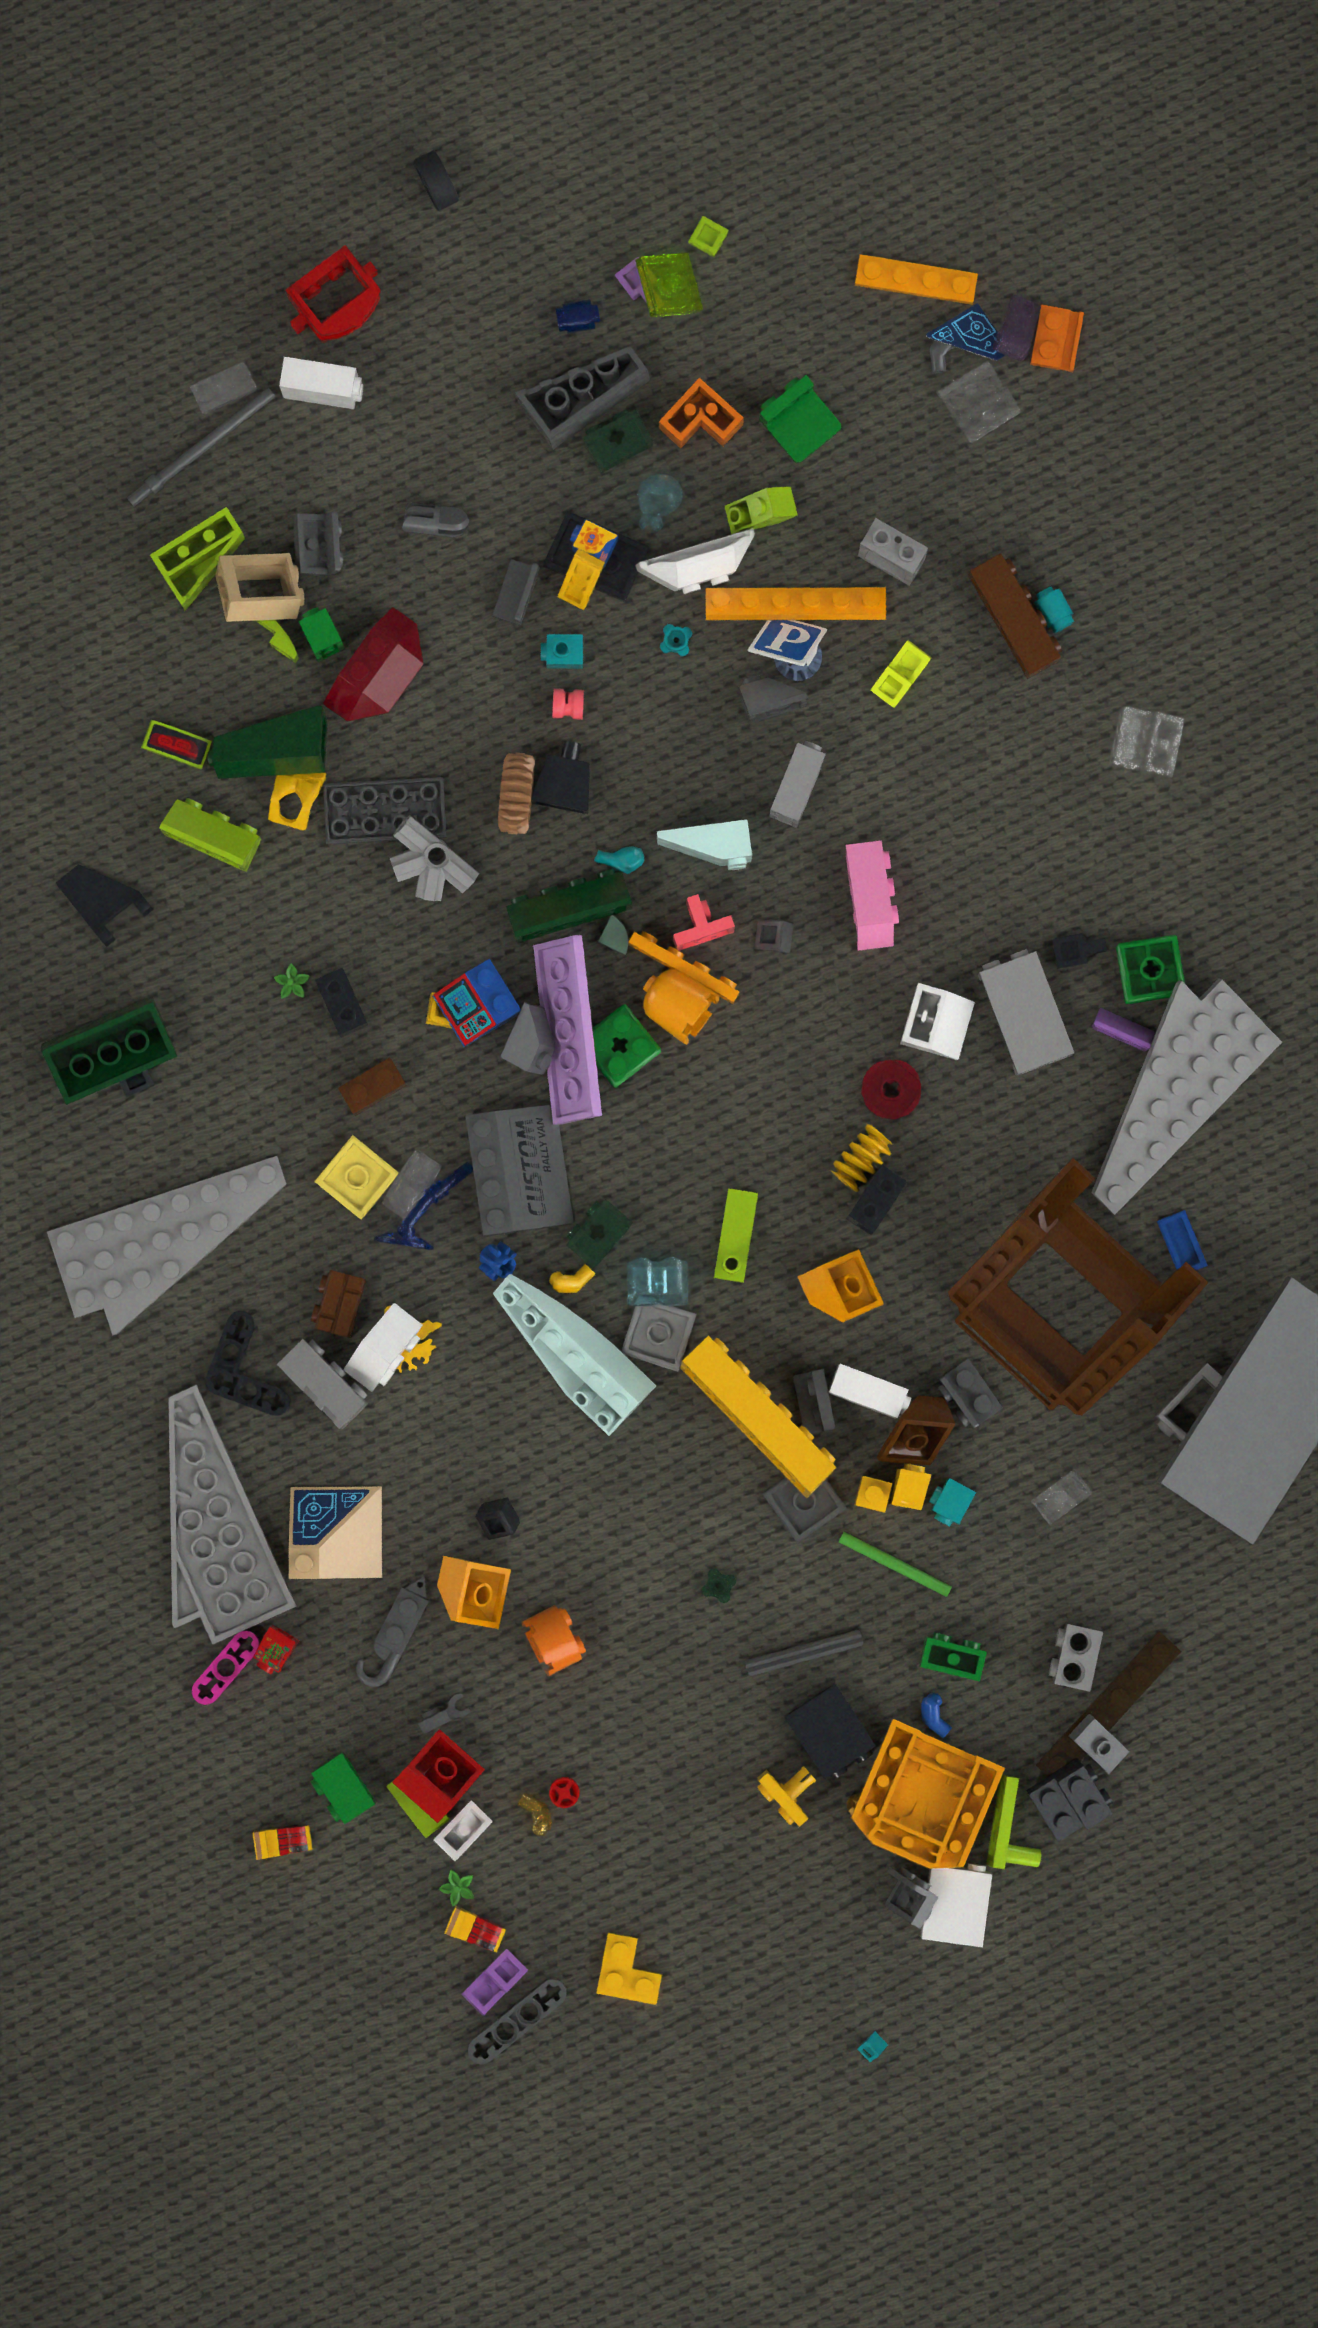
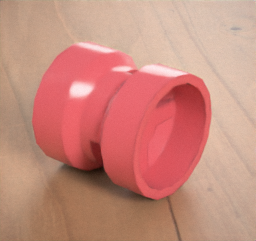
M554 688L552 718L562 719L564 716H571L573 719L583 720L584 690L575 689L573 692H566L564 689Z

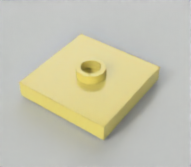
M352 1135L314 1182L362 1220L400 1173Z

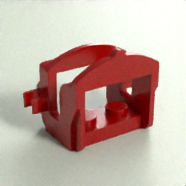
M346 245L341 247L285 290L288 300L299 314L290 321L292 328L297 334H300L309 327L321 343L339 339L361 328L380 302L381 290L373 280L378 275V270L371 261L362 267ZM347 267L364 290L320 322L303 299L307 298L310 300L322 291L321 286L329 280L332 282L338 280L345 274V268Z

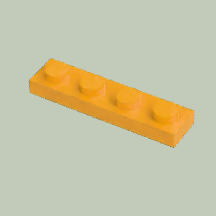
M860 254L855 286L973 305L978 273Z
M642 931L641 935L636 932L633 933L628 942L629 946L670 969L682 971L717 993L724 1000L734 1004L739 995V991L735 989L736 983L724 976H721L718 980L709 974L711 969L697 961L693 965L682 959L684 957L682 952L671 946H668L667 950L656 944L658 939Z

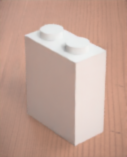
M284 357L279 385L283 398L354 409L355 402H361L363 395L362 378L358 377L356 368Z
M838 1364L828 1390V1394L894 1419L898 1418L899 1414L905 1412L911 1401V1397L906 1396L909 1389L842 1364Z
M968 1863L967 1869L958 1867L929 1869L928 1883L931 1885L929 1891L938 1896V1899L932 1908L930 1917L922 1925L920 1936L922 1939L983 1947L992 1873L986 1871V1866Z

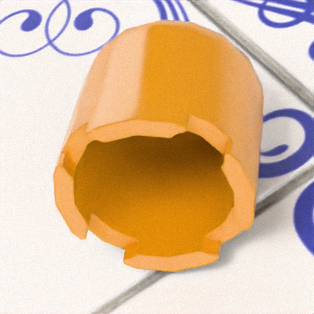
M668 969L658 977L652 975L643 988L647 992L643 1001V1009L650 1019L687 1045L689 1043V1034L693 1037L697 1036L712 1015V1013L707 1011L712 1002L717 1004L720 996L682 971Z

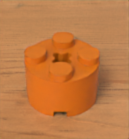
M553 1605L521 1622L522 1627L529 1626L530 1630L525 1635L539 1663L545 1662L549 1666L548 1669L544 1670L548 1676L582 1660L581 1654L585 1653L586 1649L580 1637L573 1635L568 1627L573 1623L565 1608L558 1609Z

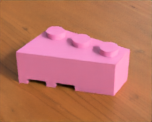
M882 840L846 845V863L854 910L853 918L857 931V949L859 951L894 946V924L899 923L897 905L891 906L890 896H895L893 878L887 879L886 869H891L889 851H883Z

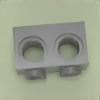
M1065 1623L1064 1629H1058L1055 1646L1060 1647L1058 1659L1052 1658L1049 1669V1676L1053 1677L1052 1683L1091 1691L1103 1636L1102 1631ZM1076 1633H1082L1086 1638V1645L1081 1650H1074L1070 1646V1639ZM1069 1663H1076L1080 1670L1078 1677L1074 1680H1067L1063 1674L1064 1667Z

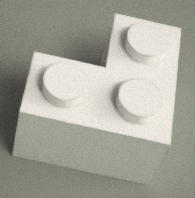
M393 1303L361 1341L343 1370L371 1392L379 1383L385 1386L403 1361L402 1352L407 1350L410 1353L421 1339L417 1336V1333L423 1325L397 1304Z

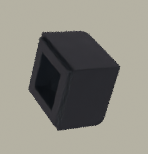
M508 1497L481 1504L475 1516L488 1540L514 1535L520 1524L519 1517Z

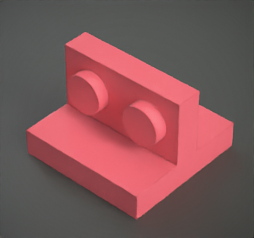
M697 894L688 897L686 900L694 928L673 934V942L675 948L681 951L734 933L735 925L731 915L708 923L707 921H710L712 916L707 901H700Z

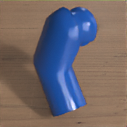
M930 1693L927 1697L923 1698L921 1703L922 1721L943 1739L952 1727L940 1718L939 1706L942 1704L941 1696L937 1693Z

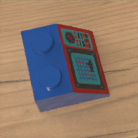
M490 959L467 971L432 996L463 1047L512 1020L521 1011Z

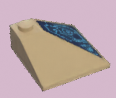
M382 1486L291 1487L289 1579L382 1578Z

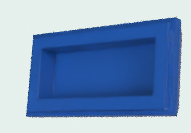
M1185 1210L1157 1221L1176 1270L1185 1262L1195 1270L1208 1266Z

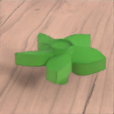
M291 963L287 968L286 975L274 977L277 983L284 985L281 990V998L288 997L292 991L295 995L304 997V989L301 985L305 984L310 976L307 974H297L296 967Z
M451 1869L448 1877L450 1883L443 1884L439 1890L445 1894L451 1893L450 1901L452 1906L459 1902L461 1896L465 1899H474L472 1891L467 1888L472 1882L473 1875H467L460 1879L458 1873Z

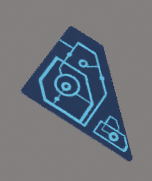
M978 303L926 334L928 338L996 361L1012 352Z

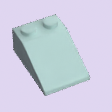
M747 819L657 831L658 845L719 866L728 865V870L744 869L746 864L751 862L752 859Z

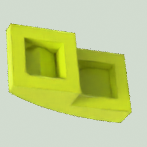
M907 640L870 691L895 708L932 657Z

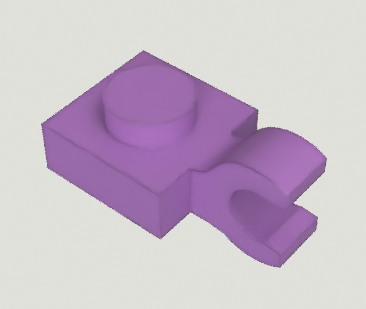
M639 257L615 274V277L633 300L641 295L653 312L664 306L651 289L657 283L656 279Z

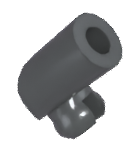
M937 340L933 342L930 346L932 374L946 372L945 354L950 349H954L955 346Z

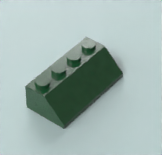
M611 869L597 874L598 879L589 882L586 881V878H580L569 882V888L558 890L557 886L539 891L540 896L529 899L528 895L511 899V905L506 906L516 942L521 943L632 910V901L622 872L615 873V870Z
M152 996L41 1044V1052L66 1105L177 1057L165 1023Z

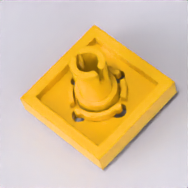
M804 1766L784 1785L782 1783L779 1784L767 1769L757 1777L761 1783L757 1787L769 1802L775 1799L781 1806L778 1809L780 1815L789 1825L795 1822L799 1827L808 1820V1816L796 1803V1798L811 1784L816 1782V1779L811 1774L804 1781L800 1782L809 1774V1771Z

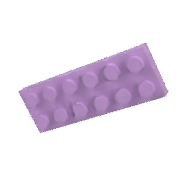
M573 935L533 945L540 1006L545 1008L555 1044L552 1062L547 1068L553 1124H565L602 1116L582 935Z

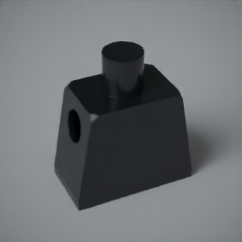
M564 741L561 757L547 756L532 794V804L588 815L590 763L578 760L581 750L580 743Z

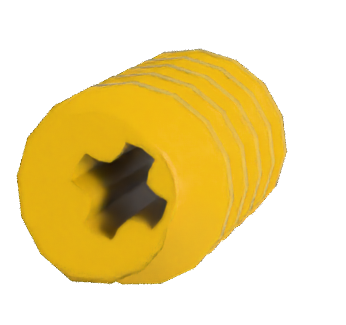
M870 1124L865 1126L869 1136L859 1133L857 1138L861 1145L851 1142L849 1147L853 1154L843 1151L841 1156L845 1163L835 1160L833 1165L837 1172L830 1170L841 1182L855 1192L860 1190L856 1184L857 1180L864 1183L868 1181L864 1175L865 1171L872 1174L876 1172L872 1163L875 1162L880 1165L884 1163L880 1153L888 1156L892 1154L887 1146L888 1144L893 1145L891 1141Z

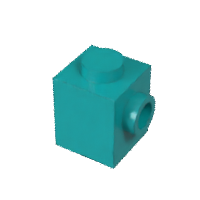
M547 634V643L541 642V661H546L547 668L583 669V634Z
M947 1478L943 1488L937 1486L929 1500L930 1503L934 1504L931 1508L936 1513L934 1519L949 1527L952 1522L959 1525L976 1492Z

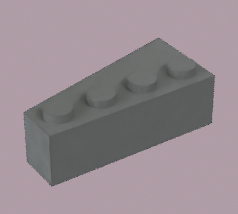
M631 346L594 360V363L580 369L579 367L574 368L565 375L552 380L547 379L528 390L522 389L515 392L526 414L552 449H555L651 380L648 369Z

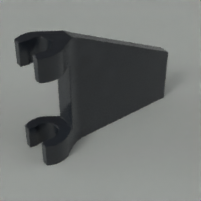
M79 864L56 882V885L106 947L116 939L105 925L133 903L144 917L154 910L138 890Z

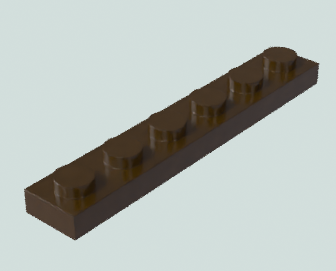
M1157 1631L1036 1763V1766L1049 1776L1076 1758L1081 1762L1087 1756V1753L1069 1737L1071 1732L1088 1714L1093 1716L1109 1732L1182 1651L1160 1631Z

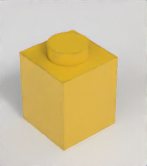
M861 1476L854 1505L885 1513L892 1483Z

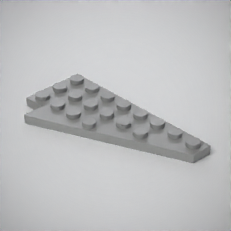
M1218 978L1200 998L1183 981L1179 980L1175 984L1091 1192L1114 1215L1282 1043L1223 979Z
M278 1156L47 1231L74 1317L78 1318L104 1309L112 1335L120 1333L287 1185Z
M195 1385L169 1397L172 1625L174 1628H177L200 1617L212 1644H215L296 1607V1604L198 1386Z

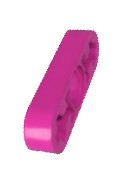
M241 1631L234 1636L194 1683L192 1695L198 1703L208 1705L220 1697L253 1658L260 1645L258 1636L251 1631ZM251 1637L253 1639L251 1646L254 1649L251 1652L245 1650L239 1656L245 1659L240 1664L235 1656L227 1652L232 1648L235 1653L240 1648L239 1638L247 1639ZM222 1659H230L234 1663L235 1670L231 1676H222L218 1672L217 1666ZM212 1671L213 1675L218 1680L225 1682V1684L220 1687L216 1683L211 1689V1692L214 1694L213 1697L206 1696L202 1699L199 1696L201 1690L198 1687L200 1684L206 1686L213 1678L207 1675Z

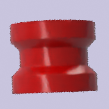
M569 1777L556 1779L551 1784L549 1790V1797L552 1803L560 1808L573 1806L580 1795L577 1782Z

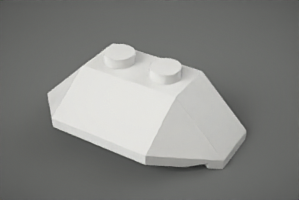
M752 528L641 561L635 566L641 574L673 591L682 589L684 594L700 590L701 583L711 581L712 586L729 581L728 575L736 571L755 532Z

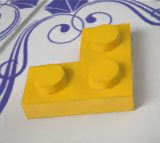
M608 1932L596 1993L656 2005L662 1974L632 1968L638 1938Z

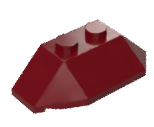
M392 607L373 626L339 673L323 705L347 722L388 714L424 665L417 624Z

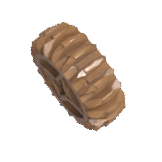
M517 752L516 754L508 753L504 759L498 812V827L501 832L517 835V833L525 834L528 831L535 775V760L532 755Z

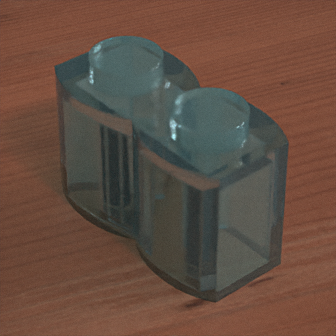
M670 1257L659 1262L650 1261L647 1258H637L627 1262V1305L643 1307L657 1304L663 1306L688 1304L687 1261Z

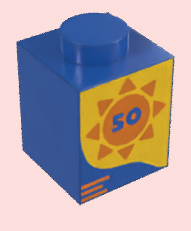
M586 519L582 526L577 524L571 535L570 541L574 542L572 550L576 553L580 549L604 561L603 567H605L618 542V535Z

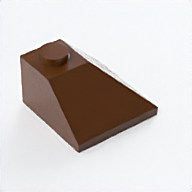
M918 1395L899 1418L877 1455L878 1461L931 1465L956 1425L945 1398Z

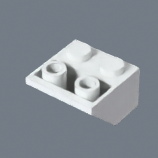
M918 983L900 1044L958 1060L975 1002L951 992Z

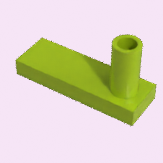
M728 1188L714 1278L744 1283L758 1193Z
M1003 1774L998 1786L986 1865L1004 1870L1006 1863L1039 1867L1041 1849L1009 1844L1019 1778Z

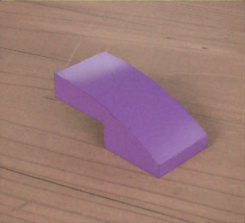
M505 1949L461 1995L483 2016L515 1985L528 1969L508 1949Z

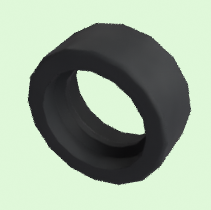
M435 150L413 160L419 178L437 211H441L459 201L454 185Z

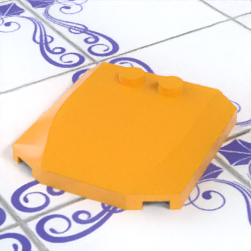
M892 1719L850 1818L873 1845L927 1869L964 1867L1005 1768Z

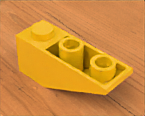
M904 1464V1469L896 1470L890 1505L922 1510L931 1474L924 1473L925 1467Z

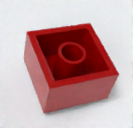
M439 1729L392 1783L433 1820L439 1823L485 1769Z

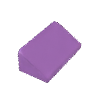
M1103 1008L1098 1010L1091 1026L1096 1031L1144 1052L1150 1048L1154 1037L1153 1030Z

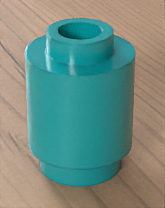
M1051 586L1036 594L1038 600L1034 602V605L1044 616L1047 623L1046 627L1051 628L1053 633H1057L1075 622L1072 618L1074 613L1060 589L1053 590Z

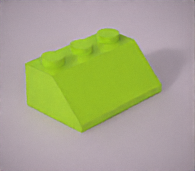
M186 798L185 802L177 799L159 827L162 833L171 839L247 872L261 842L260 836L256 835L258 830L244 823H241L239 827L229 823L230 817L214 810L212 815L202 811L203 805L189 798Z

